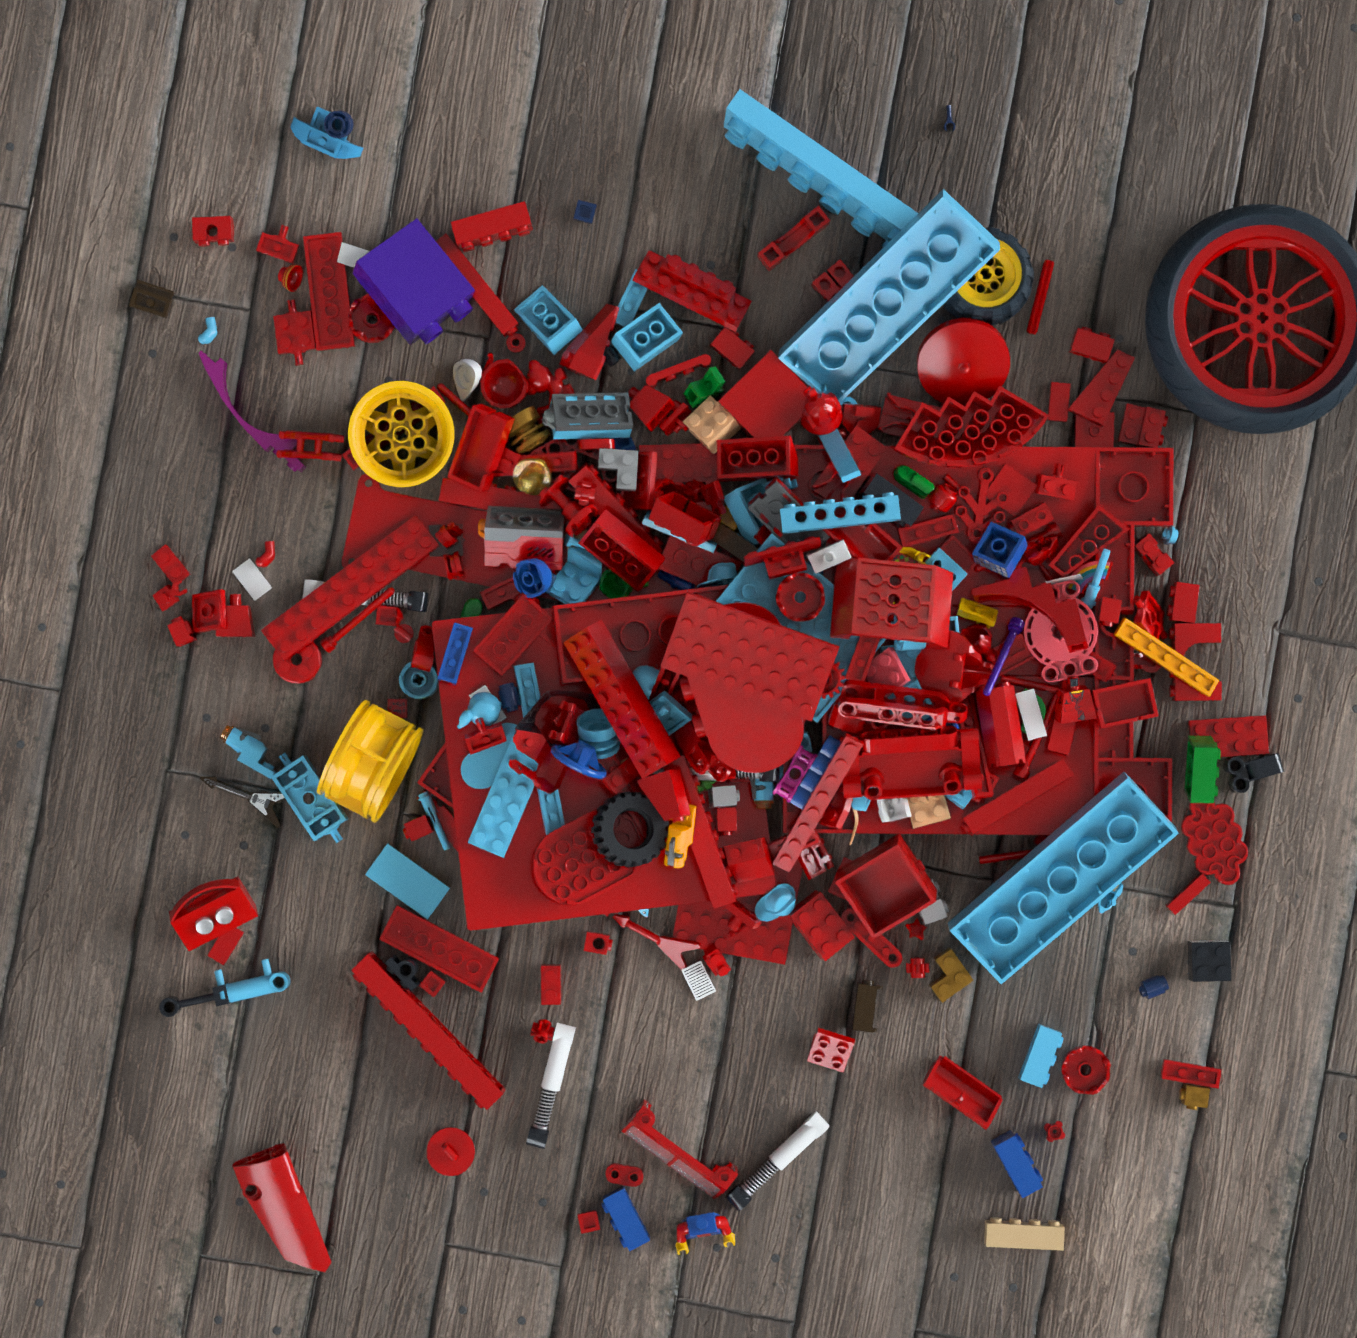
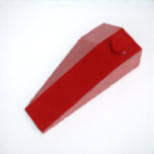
M606 304L567 347L566 351L562 354L559 365L577 375L596 380L606 359L603 354L605 347H609L610 340L608 336L609 332L614 329L619 307Z

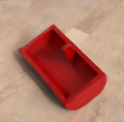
M843 496L838 502H843V498L846 497ZM855 507L854 512L856 515L861 516L864 514L860 509ZM837 508L834 514L836 517L842 518L845 516L846 511L843 508ZM876 523L823 529L836 542L844 539L850 554L854 558L891 561L903 548Z
M939 1056L935 1060L922 1082L925 1088H928L985 1130L989 1128L1003 1101L1000 1094L946 1056Z

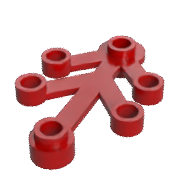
M987 467L980 469L978 472V478L981 481L978 504L971 496L968 487L961 486L958 489L959 496L965 499L976 514L975 523L968 516L965 506H957L955 513L969 528L967 531L968 538L975 543L980 541L990 522L995 524L1002 523L1006 518L1004 512L996 511L991 519L983 523V518L987 513L999 504L1006 503L1009 499L1006 492H999L996 498L986 504L989 482L994 478V472ZM984 472H989L990 477L988 479L983 478ZM963 488H966L968 491L965 496L960 493ZM1001 494L1006 495V499L1004 501L999 500V496ZM961 507L964 508V514L959 515L957 512L958 509ZM998 513H1002V520L996 519ZM975 530H980V531H981V535L978 536V537H975V536H974V531H975Z

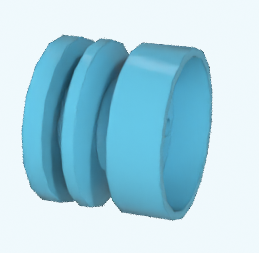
M602 709L585 711L577 718L579 740L587 742L596 748L597 759H605L618 752L620 749L619 738Z

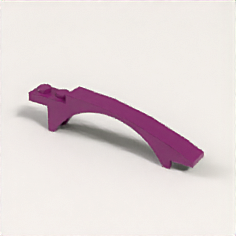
M200 351L199 356L221 399L255 441L266 452L274 448L272 452L275 455L278 450H296L297 439H280L279 434L263 432L243 420L235 410L228 394L226 384L228 364L222 358L215 363L203 351ZM285 458L289 461L286 465L294 472L298 470L302 473L305 470L306 466L297 458Z

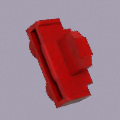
M714 944L703 951L705 955L702 957L714 975L717 976L719 974L720 977L727 975L731 968L720 950Z

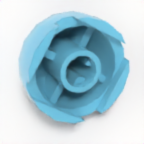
M642 665L635 668L632 673L647 699H649L659 670L652 666Z

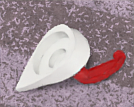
M489 352L487 354L488 360L483 371L481 366L471 359H461L455 363L453 378L458 395L463 402L477 387L486 368L493 363L494 357L492 353Z

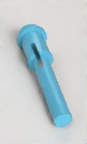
M1103 549L1092 582L1088 583L1085 596L1081 598V601L1088 605L1090 609L1096 605L1095 599L1100 589L1099 583L1111 552L1108 549Z
M425 791L418 795V801H421L426 816L430 817L444 851L448 850L451 846L436 814L438 810L431 798L432 793Z

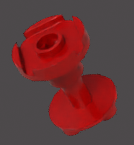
M559 475L554 480L552 486L549 488L545 487L539 493L541 497L539 505L546 506L554 500L563 509L562 515L569 521L565 532L570 537H573V533L577 536L591 525L592 516L597 517L599 510L593 504L583 508L576 500L571 502L563 493L569 479Z

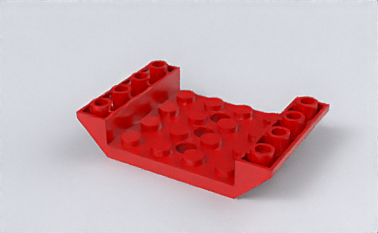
M852 558L837 564L830 637L850 639V636L853 635L928 643V647L948 649L953 572L936 565L868 558ZM897 577L901 583L898 586H893L890 583V578ZM896 596L899 599V603L892 605L889 603L888 598ZM895 615L898 621L895 624H891L887 621V616Z

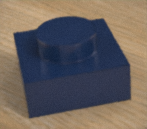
M578 200L573 219L592 224L597 204Z
M631 436L630 438H612L615 439V449L636 451Z

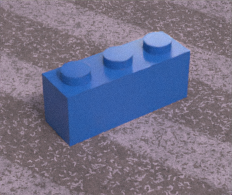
M624 1186L603 1196V1203L601 1205L606 1214L610 1213L612 1217L610 1222L614 1230L620 1232L621 1237L619 1239L624 1248L627 1247L631 1251L650 1241V1236Z

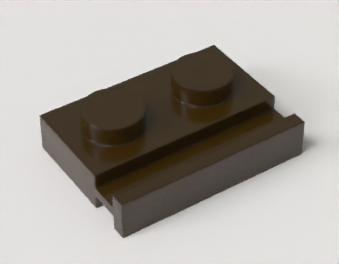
M137 279L129 306L167 319L175 292Z

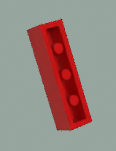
M1200 873L1165 906L1176 915L1211 882L1204 874Z

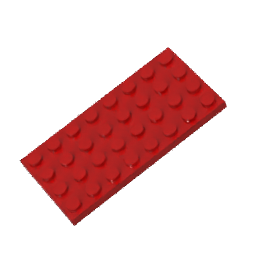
M687 591L660 667L812 722L840 646Z

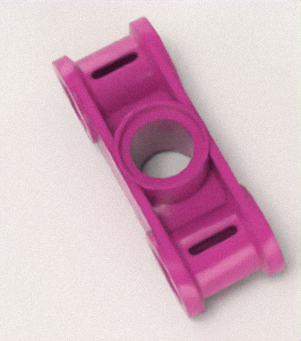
M800 745L772 794L780 795L789 803L807 770L810 769L816 759L817 754L810 753ZM793 768L798 769L800 772V776L796 780L792 779L789 774Z

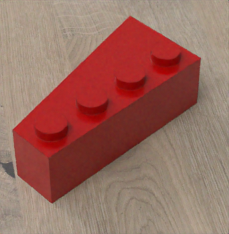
M1100 504L1049 566L1062 577H1066L1129 531L1130 528Z

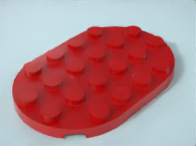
M596 810L590 811L547 834L540 841L534 852L532 870L536 884L548 898L557 903L577 905L588 902L629 880L640 867L614 865V862H608L604 859L605 856L597 851L598 846L592 840L595 838L594 833H591V827H594L593 817L598 813ZM625 813L618 815L613 826L616 840L627 848H635L641 845L644 839L632 818Z

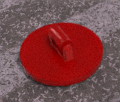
M443 1128L437 1131L428 1142L427 1159L429 1164L436 1172L442 1175L456 1176L462 1174L471 1166L474 1160V1143L471 1137L459 1128Z

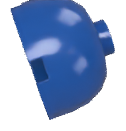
M532 558L522 560L516 564V572H513L514 584L520 593L527 595L525 597L535 598L549 589L552 583V573L544 561Z

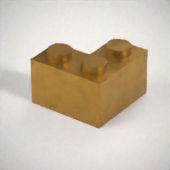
M950 947L934 957L944 975L929 984V986L943 1003L974 980Z

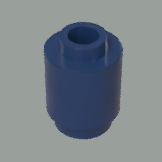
M514 683L498 686L502 710H506L507 713L518 710L521 702Z
M1156 975L1141 981V986L1138 987L1141 996L1146 997L1148 1000L1164 994L1169 989L1164 975Z

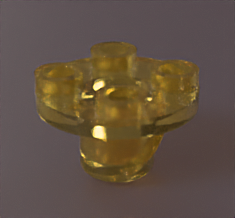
M527 458L517 463L513 471V480L522 492L529 495H539L545 487H549L551 472L544 460Z

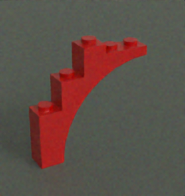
M1018 567L1007 580L999 579L995 583L989 585L981 584L972 589L976 603L991 600L1010 601L1035 609L1057 627L1066 642L1069 653L1089 648L1076 599H1064L1057 603L1051 583H1040L1036 587H1032L1027 567Z

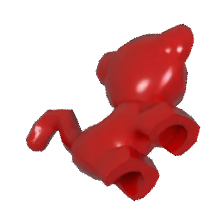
M537 360L529 361V371L526 377L529 383L527 395L549 391V404L537 408V412L540 415L537 423L541 424L542 414L545 410L549 409L552 394L575 393L570 383L566 385L563 383L567 375L562 366L556 369L555 375H552L548 367L541 365Z

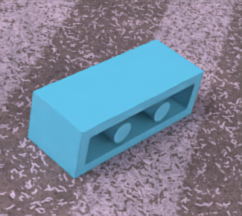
M1041 1024L1037 1025L1018 1076L1020 1080L1040 1088L1043 1087V1084H1047L1050 1077L1048 1073L1049 1068L1054 1066L1057 1058L1055 1055L1056 1049L1060 1048L1063 1043L1060 1031Z

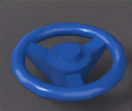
M579 740L577 743L567 746L562 744H553L551 746V753L554 757L569 768L592 778L603 779L606 777L607 770L598 762L595 752L596 748L591 744ZM589 765H590L591 767H593L594 769H596L597 771L592 770V769H589Z

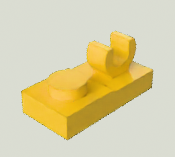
M961 598L957 610L958 616L976 621V624L984 623L988 629L990 626L994 627L998 610L965 598Z

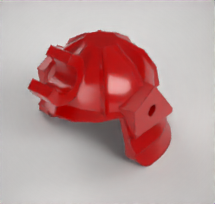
M808 386L803 390L807 398L805 399L804 411L802 412V426L810 433L816 435H826L835 431L841 424L843 416L842 407L837 397L832 392L828 394L823 392L817 393L815 388L811 389Z

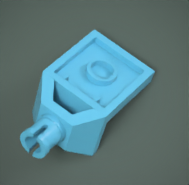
M577 546L569 547L567 562L556 575V580L549 595L564 604L585 602L600 584L602 576L601 561L586 549Z

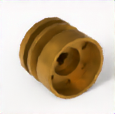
M530 406L513 416L515 420L508 438L517 437L511 445L515 447L521 444L515 450L516 453L521 455L540 446L551 433L549 429L540 432L546 426L543 423L535 425L540 415L534 406Z

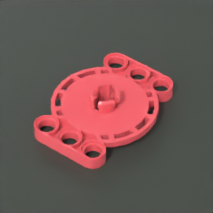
M1073 580L1052 584V587L1058 592L1056 597L1057 603L1064 599H1076L1088 645L1092 634H1094L1092 644L1088 646L1089 648L1069 653L1064 638L1059 639L1055 635L1056 626L1041 613H1034L1036 610L1033 608L1025 621L1024 637L1028 650L1033 657L1046 665L1042 670V677L1050 683L1067 680V677L1070 676L1079 677L1092 674L1098 669L1097 659L1089 656L1097 641V621L1089 606L1076 598L1081 592V587L1079 583ZM1069 584L1076 585V592L1072 595H1069L1066 591ZM1080 604L1086 608L1089 614H1086L1084 610L1080 608ZM1033 616L1034 619L1032 621L1031 629H1028L1029 621ZM1090 618H1092L1094 630H1092ZM1028 633H1031L1032 645H1030ZM1036 648L1043 657L1037 656L1033 649ZM1087 659H1091L1094 662V667L1091 670L1084 668V662ZM1068 664H1073L1075 667V672L1072 675H1068L1065 672V667ZM1050 668L1056 671L1054 679H1048L1046 676V672Z

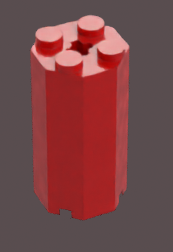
M1010 682L998 683L996 688L992 689L989 696L983 694L986 685L979 686L977 691L974 692L988 768L1019 764V760L1020 764L1026 763L1014 685L1010 686Z

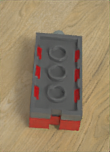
M776 476L765 487L764 494L759 492L749 501L748 509L784 544L793 541L796 543L801 542L808 537H820V548L803 552L804 559L806 560L808 554L826 547V541L830 536L823 530L783 534L780 509L784 508V505L796 504V507L804 505ZM799 512L795 516L798 522H804L807 518L803 512Z

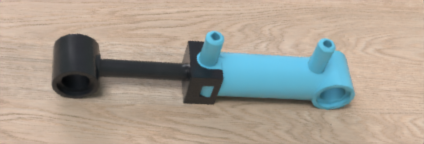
M263 959L261 961L264 971L263 976L225 984L222 970H215L217 986L212 987L213 993L180 1000L175 996H169L161 1001L159 1010L163 1016L172 1017L178 1014L184 1007L214 1000L217 1007L240 1000L282 992L289 987L291 980L286 972L272 973L269 959ZM276 977H282L284 979V985L282 987L276 985ZM167 1002H172L175 1005L174 1011L167 1009Z

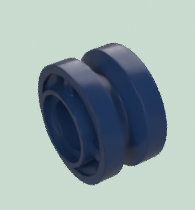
M342 110L329 113L324 120V129L333 138L348 136L354 127L351 115ZM337 119L341 120L343 124L340 130L335 127Z

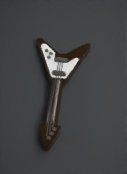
M200 777L211 789L216 787L247 799L251 805L277 828L281 827L273 809L275 803L285 799L281 792H247L217 780V777Z

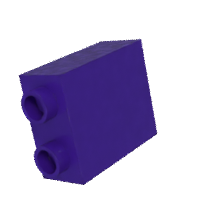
M417 218L356 261L353 275L410 346L419 339L425 345L429 344L443 332L440 326L442 322L451 317L457 323L473 310L469 303L475 289Z

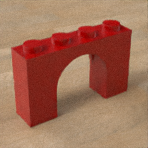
M1221 623L1172 624V628H1169L1168 631L1169 639H1172V647L1170 648L1184 656L1188 648L1194 644L1221 643ZM1169 672V677L1172 678V685L1169 686V696L1172 697V701H1222V681L1218 682L1211 696L1207 697Z

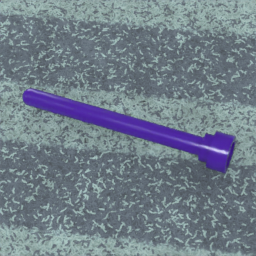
M1018 617L1010 619L1008 624L1009 634L983 690L985 696L991 694L1016 635L1024 629L1025 622Z

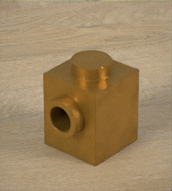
M1183 1083V1088H1180L1179 1099L1182 1104L1186 1105L1187 1109L1198 1110V1107L1208 1108L1210 1089L1206 1086Z

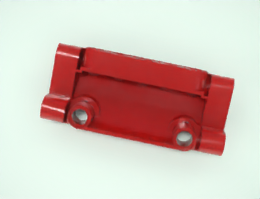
M944 726L937 730L905 728L865 731L861 736H853L863 741L864 745L843 779L844 798L865 796L869 800L955 795L961 789H982L978 728L957 729L954 726Z

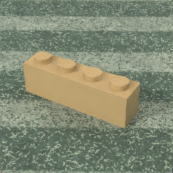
M991 1217L990 1220H985L984 1244L986 1247L1064 1251L1065 1227L1057 1220H1048V1223H1040V1220L1037 1219L1021 1222V1219L1017 1218L1002 1221V1218Z

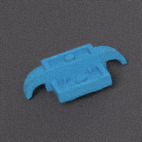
M316 107L310 123H305L296 117L293 118L290 126L291 130L302 144L334 158L347 159L361 156L363 147L350 143V141L346 140L348 136L333 138L326 133L324 120L331 113L330 111ZM337 119L335 127L340 130L343 124L341 120Z

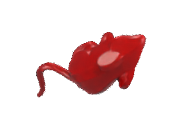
M1041 536L1038 538L1037 543L1034 541L1028 543V547L1024 552L1025 557L1018 562L1014 570L1027 562L1037 566L1042 564L1047 557L1053 560L1057 555L1058 537H1046L1044 539Z

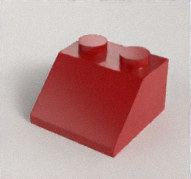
M766 837L724 846L728 866L737 883L775 875Z

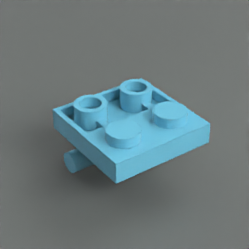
M663 691L649 701L668 735H671L692 720L693 714L666 691Z

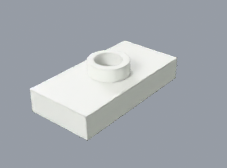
M844 539L808 554V559L815 574L851 558Z

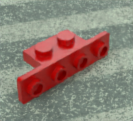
M808 537L801 542L796 543L793 541L786 543L785 546H772L765 551L749 552L743 557L744 565L747 567L764 562L769 580L805 571L807 566L803 552L820 548V537Z

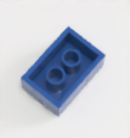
M1009 1130L991 1140L994 1149L1022 1198L1043 1188L1040 1183L1043 1181V1178L1036 1167L1032 1168L1031 1165L1034 1162L1027 1150L1023 1151L1022 1147L1025 1145L1018 1133L1014 1134Z

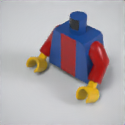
M714 1212L686 1217L682 1223L677 1225V1242L675 1245L678 1255H680L682 1250H685L686 1254H688L689 1250L686 1240L723 1234L725 1247H727L728 1242H732L735 1246V1234L731 1232L727 1218Z

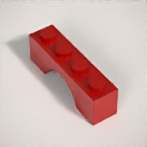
M818 205L786 234L772 241L758 252L757 257L766 269L771 271L830 224V219Z

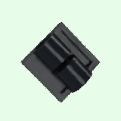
M394 954L385 962L388 965L386 969L393 976L396 974L401 979L399 983L404 989L412 991L421 983L414 976L419 970V964L414 958L408 957L401 961ZM404 964L411 967V973L404 971Z

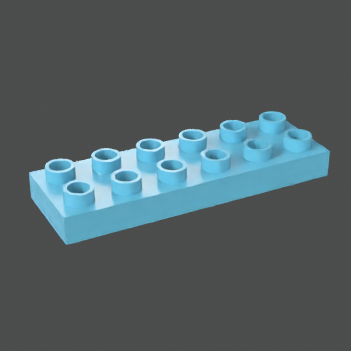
M739 89L727 106L724 128L728 131L724 136L729 142L740 149L749 144L759 151L756 159L763 166L772 171H775L778 166L782 167L791 174L788 181L796 189L806 193L809 188H812L822 195L819 203L825 209L835 215H838L841 210L845 211L854 218L851 225L858 232L870 237L874 231L886 241L882 245L883 247L918 214L915 210L741 89Z
M943 189L779 349L778 358L807 385L815 388L817 393L823 392L828 394L832 392L840 403L1000 250V242Z
M1122 772L948 922L949 930L993 977L1002 984L1178 835L1179 832L1125 772Z

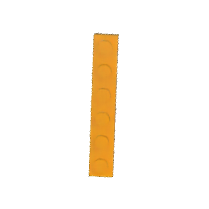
M1127 618L1122 619L1113 634L1207 697L1211 696L1219 682L1217 678Z

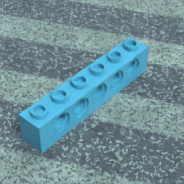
M893 492L883 493L882 497L874 498V495H865L860 500H855L854 497L843 498V502H835V499L824 500L823 504L815 505V502L803 503L804 506L796 507V504L784 505V508L780 509L783 534L901 521L898 495L894 496ZM877 503H882L885 506V511L876 513L874 506ZM856 506H863L866 510L865 513L861 516L856 515L854 512ZM843 508L846 514L844 517L838 518L834 514L835 510ZM818 510L826 512V517L823 520L815 518V513ZM797 513H805L807 516L804 522L796 521L795 516Z

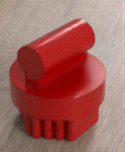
M450 522L448 527L446 525L441 526L435 535L444 547L449 548L458 541L457 536H460L463 530L453 522Z

